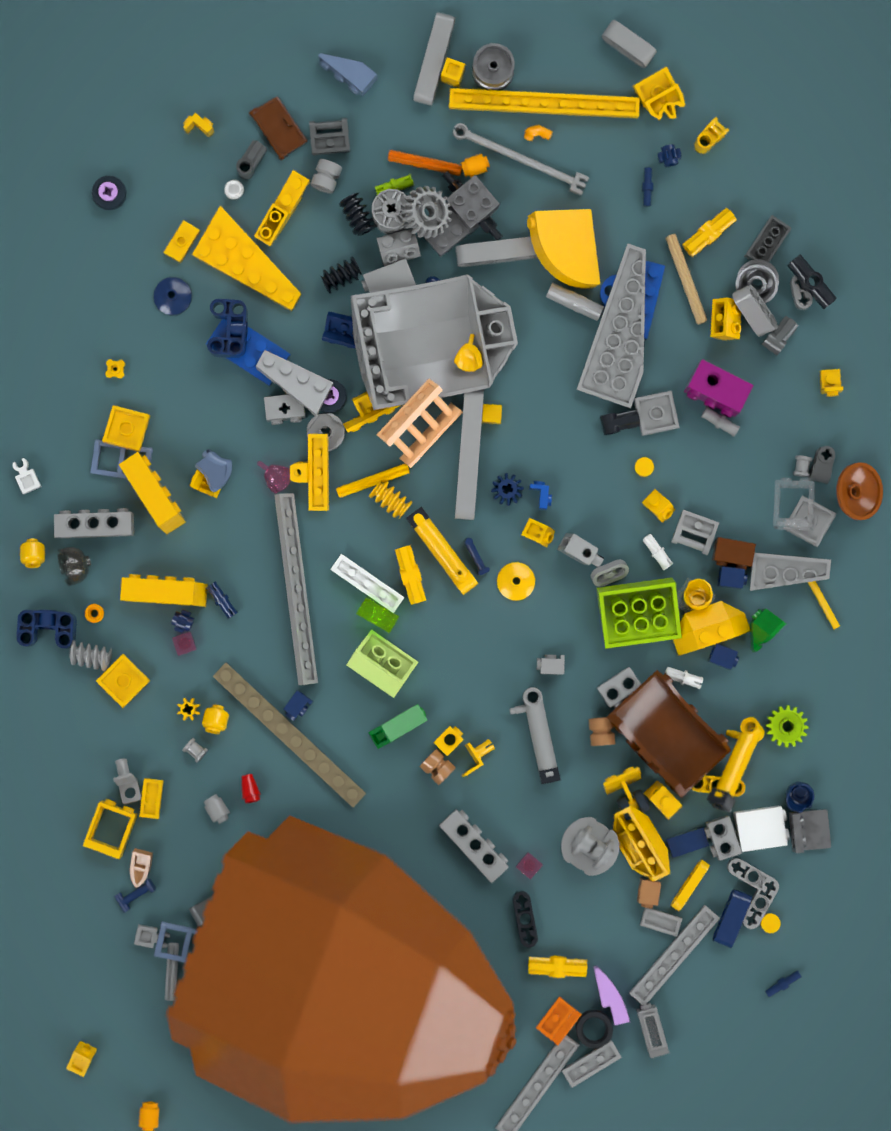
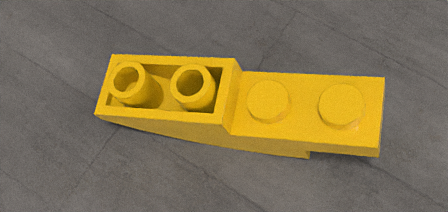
M295 170L292 171L275 203H272L256 231L255 238L269 246L273 244L301 201V196L310 182L308 178Z

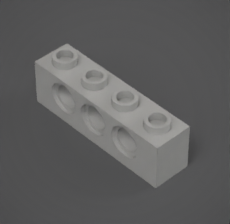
M127 508L117 509V512H109V509H98V513H90V510H78L79 514H71V511L64 510L59 511V514H54V537L58 539L134 536V513L128 512ZM115 517L118 520V524L116 527L111 528L109 521ZM93 518H97L99 521L96 528L90 527V521ZM74 519L79 520V527L76 529L71 528V522Z
M455 809L439 826L491 883L494 882L509 868L506 864L508 859L502 853L498 855L494 851L496 846L488 838L484 840L480 835L483 832L476 824L472 826L467 821L469 817L463 810L459 812ZM465 825L468 828V832L465 835H459L457 833L458 826ZM474 839L481 842L480 848L476 850L470 847V842ZM485 854H492L494 856L492 863L486 864L483 861Z

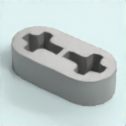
M794 275L790 281L794 304L800 310L808 309L813 302L812 295L803 289L800 290L799 284H795L798 278ZM801 293H803L804 299H808L805 306H803V303H799L802 297Z

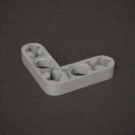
M732 858L727 864L728 871L757 889L743 921L744 926L749 929H755L762 921L779 890V883L771 876L743 860ZM737 862H740L739 866L743 869H745L746 866L749 867L744 872L743 877H741V875L743 874L741 871L736 870L735 872H733V863L736 864ZM751 871L758 873V879L755 882L748 880V874ZM773 881L774 889L768 890L767 894L770 895L768 899L765 895L760 894L762 890L765 893L767 890L765 884ZM764 898L765 906L757 908L755 905L756 899ZM753 907L756 911L761 913L760 915L756 913L754 915V919L756 920L755 923H750L748 925V920L746 918L747 916L751 917L754 912L751 911V908Z

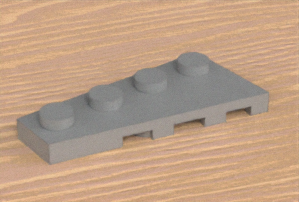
M264 350L256 365L258 371L273 383L279 385L288 395L290 394L300 405L305 406L315 417L318 415L333 387L332 381Z
M754 553L750 591L829 579L831 559Z

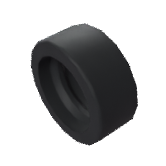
M587 1010L582 1013L576 1022L577 1037L588 1048H601L612 1038V1022L600 1010ZM589 1018H599L605 1024V1034L599 1040H590L583 1033V1025Z

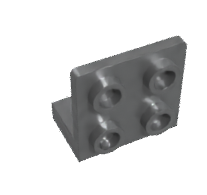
M826 809L789 813L793 852L804 853V850L831 848L828 811Z

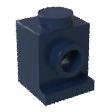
M297 690L284 707V710L287 711L285 715L295 721L299 715L302 717L308 709L307 703L311 705L314 701Z

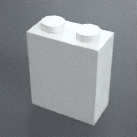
M781 806L733 812L737 840L741 852L788 845L787 840H790L788 828L785 829L784 821H787L785 809L782 810Z

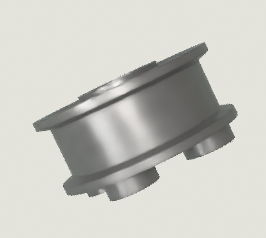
M761 259L748 261L740 268L737 274L736 290L738 291L748 285H752L764 303H767L777 293L779 284L778 272L768 261ZM759 279L762 281V284L757 286L752 281Z

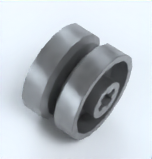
M490 43L484 45L476 52L473 59V77L480 88L500 91L510 84L514 74L515 61L509 49L501 44Z

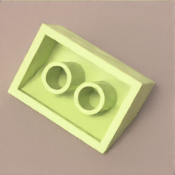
M371 629L350 658L347 666L394 698L418 664V661Z

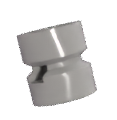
M319 159L316 167L318 173L313 175L310 185L322 192L333 194L337 184L335 179L339 178L342 167L332 161Z

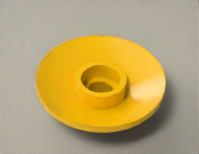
M519 562L509 563L500 570L497 577V586L504 597L515 601L522 600L532 593L535 587V576L527 565ZM516 577L520 579L518 585L513 583V579Z

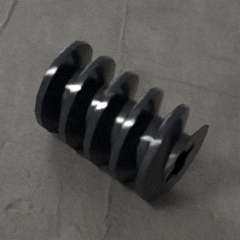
M355 193L344 198L339 205L344 208L343 213L348 214L346 220L351 221L349 226L354 228L353 234L362 236L374 230L376 225H369L373 218H366L370 212H363L366 204L360 205L359 203L363 201V198H356L359 193Z
M350 257V263L347 260H343V267L337 263V270L331 266L330 273L325 269L323 270V276L320 275L329 294L332 293L331 287L338 290L339 283L345 287V280L352 284V277L357 281L359 280V274L362 275L354 257Z

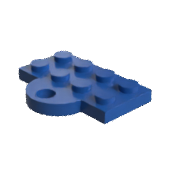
M646 261L644 340L648 339L665 265ZM616 275L607 278L600 289V300L604 307L609 298L604 290L606 287L613 286Z

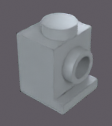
M545 655V658H537V670H540V674L564 675L565 655H560V659H556V655Z

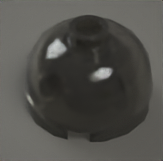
M75 547L58 549L60 553L57 554L61 574L67 576V579L64 580L66 585H76L85 580L89 573L88 567H91L89 556H85L82 550Z

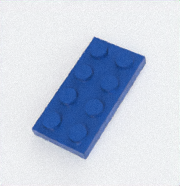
M221 320L209 340L213 337H226L227 320ZM248 327L245 354L240 358L227 359L268 386H271L273 382L256 369V365L264 350L285 360H288L291 354ZM215 343L213 344L212 349L214 351H219L222 347V344ZM234 344L231 347L232 352H238L241 349L240 344Z

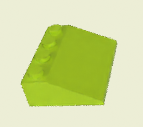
M673 578L596 588L605 649L682 638L676 582Z

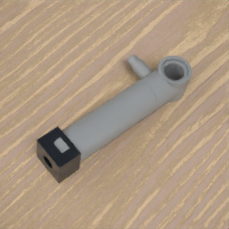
M530 687L523 693L524 705L510 708V714L526 712L541 784L560 781L542 693L539 689ZM534 691L537 693L538 699L531 703L528 701L527 695L529 692Z

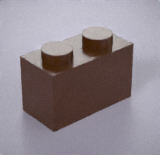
M717 537L715 538L712 561H716L718 566L727 567L728 564H733L735 568L746 570L747 567H752L756 544Z

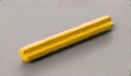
M402 464L337 487L336 491L339 497H344L375 486L381 480V483L409 474L410 471L408 465Z

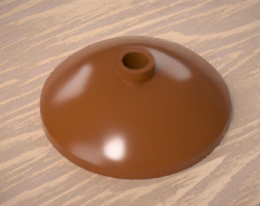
M859 462L848 465L842 471L836 489L840 508L848 517L854 520L869 519L878 511L883 498V485L879 474L872 466Z

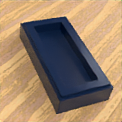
M703 827L666 839L672 858L709 846Z

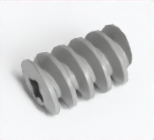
M73 640L69 658L72 665L78 662V665L82 667L86 662L87 668L93 665L94 669L98 670L101 665V670L106 671L111 661L112 648L108 653L105 646H103L101 651H99L98 645L92 650L91 644L88 643L87 647L84 648L83 642H80L77 647L76 641Z

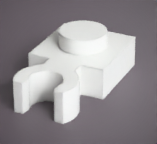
M22 458L23 467L19 468L17 463L14 462L13 468L20 473L15 478L22 494L25 495L42 486L34 469L28 470V461Z

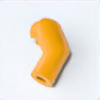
M535 125L525 130L524 138L532 141L535 136H541L549 140L553 131L541 125Z

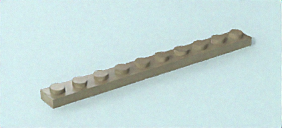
M227 662L213 675L224 688L349 805L354 807L365 796L366 792Z

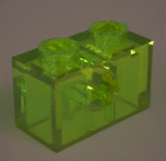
M368 598L364 599L356 613L388 633H391L399 619V616Z

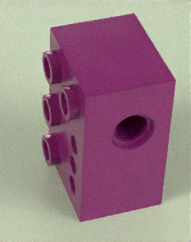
M702 359L697 364L684 392L687 393L686 396L695 401L699 399L704 402L706 407L710 409L717 408L721 410V414L731 418V416L736 417L741 412L754 385ZM707 379L712 380L714 386L709 385Z

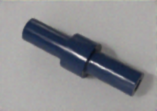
M650 167L644 168V182L642 183V191L644 192L643 206L645 207L651 206V192L653 191L652 168Z
M797 970L788 977L779 979L777 984L765 990L768 997H771L780 990L784 991L789 988L790 984L802 976Z

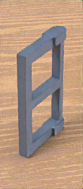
M96 439L90 473L127 479L119 464L125 460L126 450L130 449L103 443L101 440ZM101 446L121 449L117 472L98 469ZM141 447L140 452H145V455L151 462L153 448Z
M162 921L154 956L186 962L191 934H196L197 929ZM166 928L186 932L181 956L161 952Z

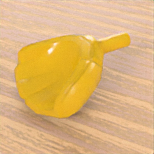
M470 334L468 343L460 348L454 358V363L457 367L465 372H474L483 366L481 353L473 345L474 334Z

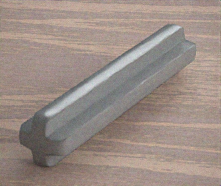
M169 943L167 953L178 955L179 944ZM167 959L165 1000L174 1001L176 999L174 992L177 987L178 961Z

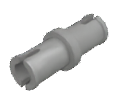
M706 407L701 415L702 418L714 424L715 428L724 430L732 435V437L736 435L740 426L726 419L725 415L722 414L721 416L709 407Z

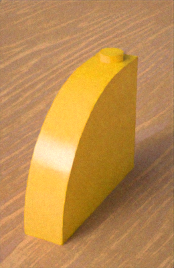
M591 209L535 211L528 215L527 227L530 229L534 251L541 264L551 275L561 282L577 288H594L601 284Z

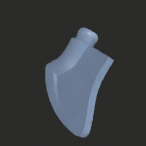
M207 449L202 454L204 459L199 461L195 467L205 476L210 490L216 492L229 480L232 471L231 459L221 458L215 452Z

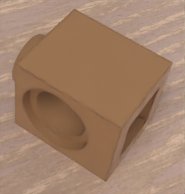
M640 878L637 902L641 903V907L653 908V905L658 906L661 882Z

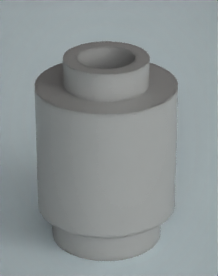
M217 794L204 801V808L214 823L218 822L221 824L229 819L228 814H230V811L222 798L218 797Z

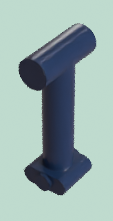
M471 538L464 539V544L479 570L477 574L483 575L489 572L490 568L485 567Z
M147 879L145 885L123 897L120 892L114 897L125 913L130 910L128 903L148 891H156V887L151 879Z

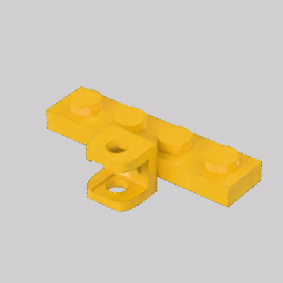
M309 433L308 461L296 462L290 466L291 481L308 482L309 511L329 510L328 434Z

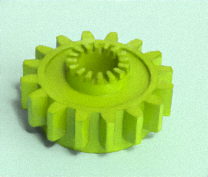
M786 705L785 710H783L782 706H779L778 712L772 710L773 716H767V719L770 721L768 724H765L766 727H769V731L766 734L772 735L770 740H777L776 745L778 746L783 742L786 748H788L789 743L795 747V741L802 743L803 741L800 737L807 736L804 729H809V726L804 725V722L808 719L801 717L804 713L802 711L797 713V707H793L790 710V705ZM785 721H789L791 724V728L787 732L782 727Z

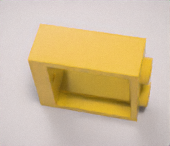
M109 799L100 801L83 846L117 859L122 858L138 816L137 813H134L135 809L128 806L118 807L116 802ZM104 808L130 817L119 848L93 839Z

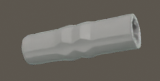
M553 282L546 295L547 298L562 304L566 308L598 321L604 309V306Z

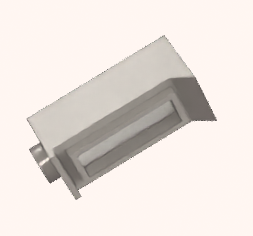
M651 1003L640 1005V1008L636 1009L650 1058L668 1054L669 1050L656 1005H651Z

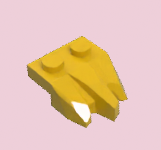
M667 67L633 85L642 105L652 116L659 120L662 118L663 112L669 119L677 118L675 105L679 107L685 106L684 96L678 84H675Z

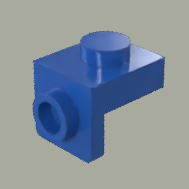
M534 481V484H530V490H540L539 509L547 510V506H551L552 494H549V486L541 481Z

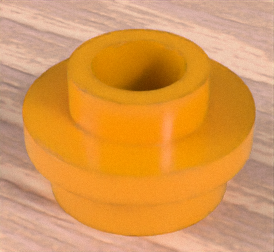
M91 604L85 610V617L91 623H98L104 617V610L98 604ZM93 610L98 611V615L96 617L92 616Z

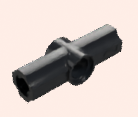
M801 254L787 265L801 282L802 289L809 292L822 309L827 308L837 299L823 282L822 275L819 272H815ZM809 278H812L815 281L814 286L810 284Z

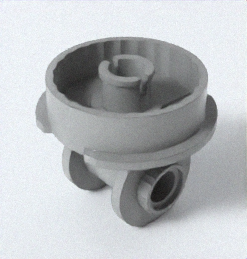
M585 817L576 820L566 829L561 841V851L566 862L583 870L585 874L593 876L607 871L614 864L619 853V840L616 832L596 822L595 818Z

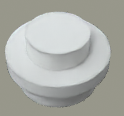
M231 180L225 185V193L230 199H238L243 195L244 188L241 182Z

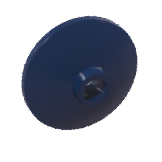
M176 277L166 278L159 282L154 290V302L157 308L167 315L181 314L191 303L192 293L190 287L182 279ZM170 292L175 293L174 298L168 297Z

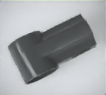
M253 140L243 157L237 161L236 168L240 178L246 180L254 175V170L267 151V148L262 143ZM244 165L250 167L246 172L240 170Z
M785 316L779 323L778 328L768 335L762 345L777 356L799 325L793 319Z

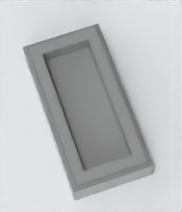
M644 908L639 925L677 937L683 918L653 908Z

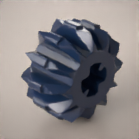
M508 473L504 475L505 480L499 475L497 479L500 483L496 481L492 483L498 487L491 489V492H498L493 498L496 500L501 497L500 505L503 504L504 500H507L506 504L510 506V499L516 504L518 501L515 496L519 498L523 496L517 491L524 490V487H517L521 480L519 479L514 482L516 476L514 474L511 480L508 479ZM507 485H510V489H513V492H508V494L503 493L504 490H502V487H507Z

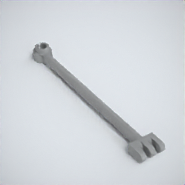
M459 123L454 126L453 136L456 139H469L571 184L569 191L582 195L583 191L578 189L577 186L585 189L586 184L580 182V179L588 182L589 177L577 172L574 178L469 131L465 124ZM462 130L464 134L459 136L457 131Z

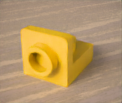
M840 369L820 371L821 394L833 397L838 396V393L843 391Z
M529 518L521 535L547 548L553 541L555 530Z
M80 1041L66 1069L84 1077L97 1048Z

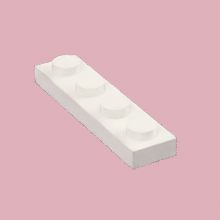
M342 554L330 569L392 613L396 611L404 599L402 595Z

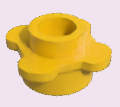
M107 360L105 375L108 378H123L125 362L123 360Z

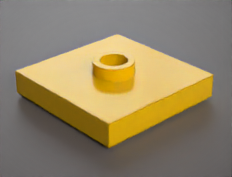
M113 405L102 442L140 452L150 415Z
M122 654L96 680L122 708L151 681L125 654Z

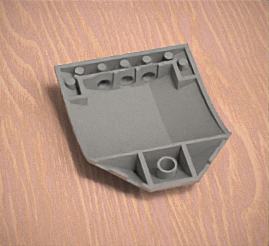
M468 274L420 285L351 296L353 337L361 377L373 410L405 405L428 379L441 387L442 392L438 395L440 398L490 388L495 377L518 344L511 306L494 296L495 294L484 286H480ZM470 334H474L473 345L481 353L483 366L474 372H465L457 367L454 363V358L460 348L468 343Z

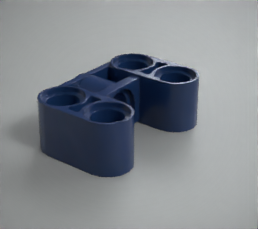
M215 299L210 303V311L215 318L227 320L226 337L211 338L208 341L207 348L215 357L240 358L245 354L248 309L241 300ZM217 305L224 306V310L221 313H216L214 309ZM237 306H242L243 312L241 314H235L233 312L234 308ZM221 343L222 347L219 351H213V344ZM234 344L241 345V349L238 352H232L231 347Z
M23 610L19 613L17 619V642L21 646H33L37 642L38 629L55 630V643L58 647L63 649L71 648L73 640L76 641L77 619L74 614L69 612ZM29 613L32 616V621L26 624L24 617ZM66 615L71 618V623L68 626L62 623V619ZM27 632L31 635L29 643L23 641V635ZM63 635H68L70 638L67 645H63L61 642Z

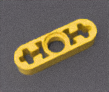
M702 859L696 864L670 906L677 911L683 908L707 872L710 864Z

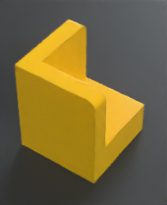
M447 57L441 73V82L459 88L465 72V63Z

